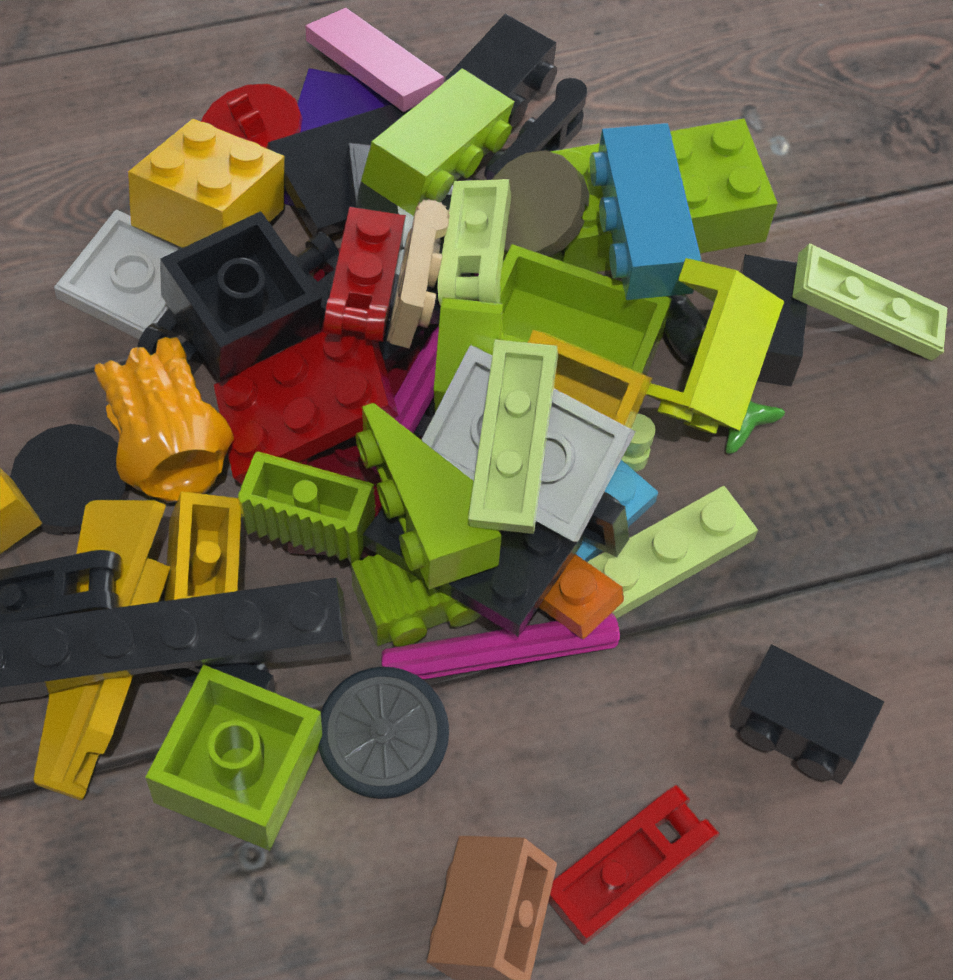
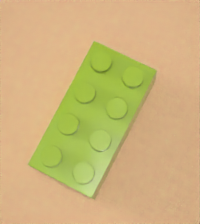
M745 119L670 131L700 254L766 242L778 203ZM600 143L550 151L564 156L584 176L590 194L589 206L585 205V210L581 217L584 220L579 234L561 250L562 261L595 273L611 270L609 250L610 245L614 244L611 231L603 232L601 227L599 204L600 199L603 197L601 186L594 187L590 176V154L598 152Z

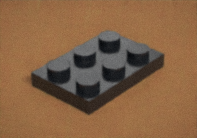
M382 508L363 533V546L425 582L420 568L411 571L404 559L399 541V535L404 534L398 518L388 519ZM537 521L535 522L534 534L499 530L501 534L499 566L435 588L519 636L581 547L584 533H582L579 541H572Z

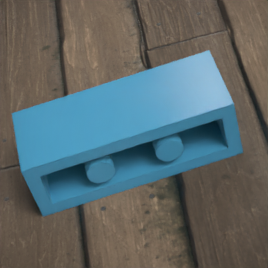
M668 123L602 129L599 150L590 154V176L593 186H601L603 197L600 199L599 214L603 232L611 231L614 244L610 245L609 250L610 268L613 278L622 279L626 300L693 294L694 290L678 281L686 258L702 261Z

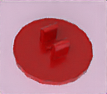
M250 84L228 91L213 102L202 117L201 122L211 124L217 129L267 148L268 142L300 133L303 118L296 99L284 88L270 84Z

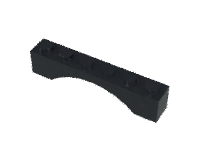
M328 578L0 624V702L42 697L67 688L122 676L203 666V664L208 666L236 663L295 662L351 654L344 593L337 578Z

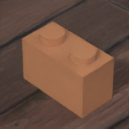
M459 836L453 861L447 871V884L437 923L431 933L427 963L453 980H530L557 863L526 838Z

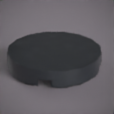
M67 424L49 428L25 444L15 457L10 478L15 482L43 524L37 528L54 535L63 536L62 532L71 533L78 531L80 535L85 506L93 500L128 499L130 487L129 484L124 483L120 479L116 469L118 443L112 436L93 426Z

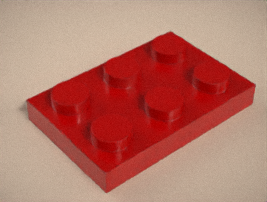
M343 330L341 336L327 334L323 331L214 384L219 413L226 419L234 436V440L228 448L232 475L241 485L257 451L298 463L354 437L356 433L362 432V406L375 403L391 417L398 416L379 342L365 339V333Z

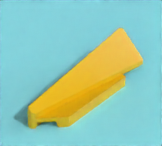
M93 500L85 506L76 554L95 550H108L121 556V576L118 580L114 581V593L120 597L119 607L159 602L170 566L147 558L166 507L165 504L158 501ZM89 581L77 583V593L88 591ZM133 675L87 683L49 694L33 777L36 785L80 801L84 798L99 754H104L113 735Z

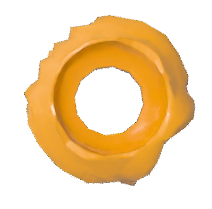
M177 337L159 339L156 353L152 355L144 347H135L129 352L125 365H120L112 360L105 364H96L94 369L96 378L101 388L106 392V401L109 403L106 406L107 417L112 426L119 431L116 469L120 479L135 489L143 491L149 497L157 498L166 504L177 502L181 491L206 494L214 486L217 476L222 472L224 457L234 440V436L226 419L210 404L202 401L201 393L196 388L191 367L187 363V354Z

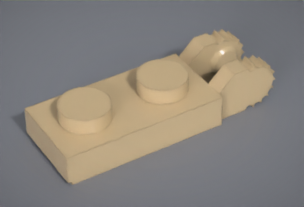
M428 199L426 201L423 200L422 203L419 202L416 207L412 228L408 232L404 246L387 341H390L389 343L410 348L417 326L427 328L429 325L436 294L428 292L426 289L427 286L434 288L442 261V254L439 253L440 238L446 234L450 217L448 214L449 210L446 209L447 206L442 205V202Z

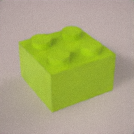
M203 664L145 777L153 803L270 851L318 750L322 737L321 711Z

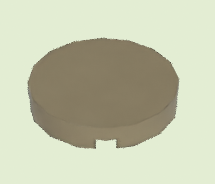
M546 150L525 153L508 162L492 179H509L511 204L504 248L506 254L511 244L550 257L563 250L579 234L584 223L581 217L584 213L585 205L589 206L590 194L584 176L564 156Z

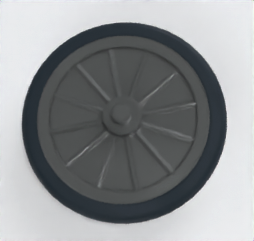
M374 667L354 673L335 687L321 709L322 737L318 746L320 756L330 774L341 785L356 794L377 799L394 798L408 794L426 783L443 761L449 741V723L445 707L434 689L426 681L409 671L395 667Z

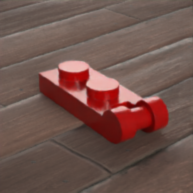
M349 207L330 298H328L325 311L324 333L342 336L343 330L365 333V339L383 342L404 236L406 215Z
M678 785L671 787L553 880L548 903L583 945H586L690 859L702 853L720 835L719 831L708 819L700 821L687 806L690 798ZM669 822L681 838L671 844L658 829L659 826Z

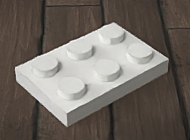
M470 345L422 441L474 481L492 355ZM554 388L536 521L572 541H579L636 431Z

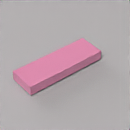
M347 8L305 25L306 41L403 112L415 107L444 83V76Z

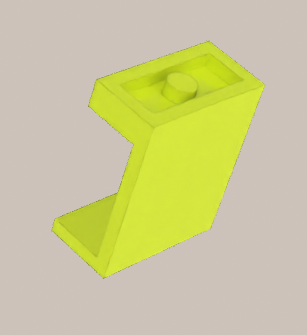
M686 258L678 281L712 300L714 305L684 392L651 383L646 395L660 402L657 412L684 421L683 424L711 434L717 433L719 425L740 431L784 301L737 270Z

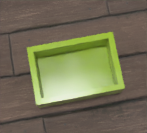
M511 244L502 264L499 304H503V340L528 343L532 331L537 330L644 375L648 374L664 333L671 298L663 296L626 300L622 281Z

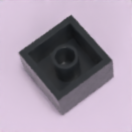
M261 211L160 258L161 296L219 382L318 333L322 297Z

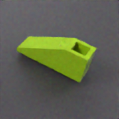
M375 403L362 406L363 431L355 435L359 454L367 469L375 466L382 481L377 484L379 499L387 518L397 517L404 534L399 535V541L409 569L413 571L420 568L428 589H432L499 566L501 546L499 530L470 527L468 517L474 481Z

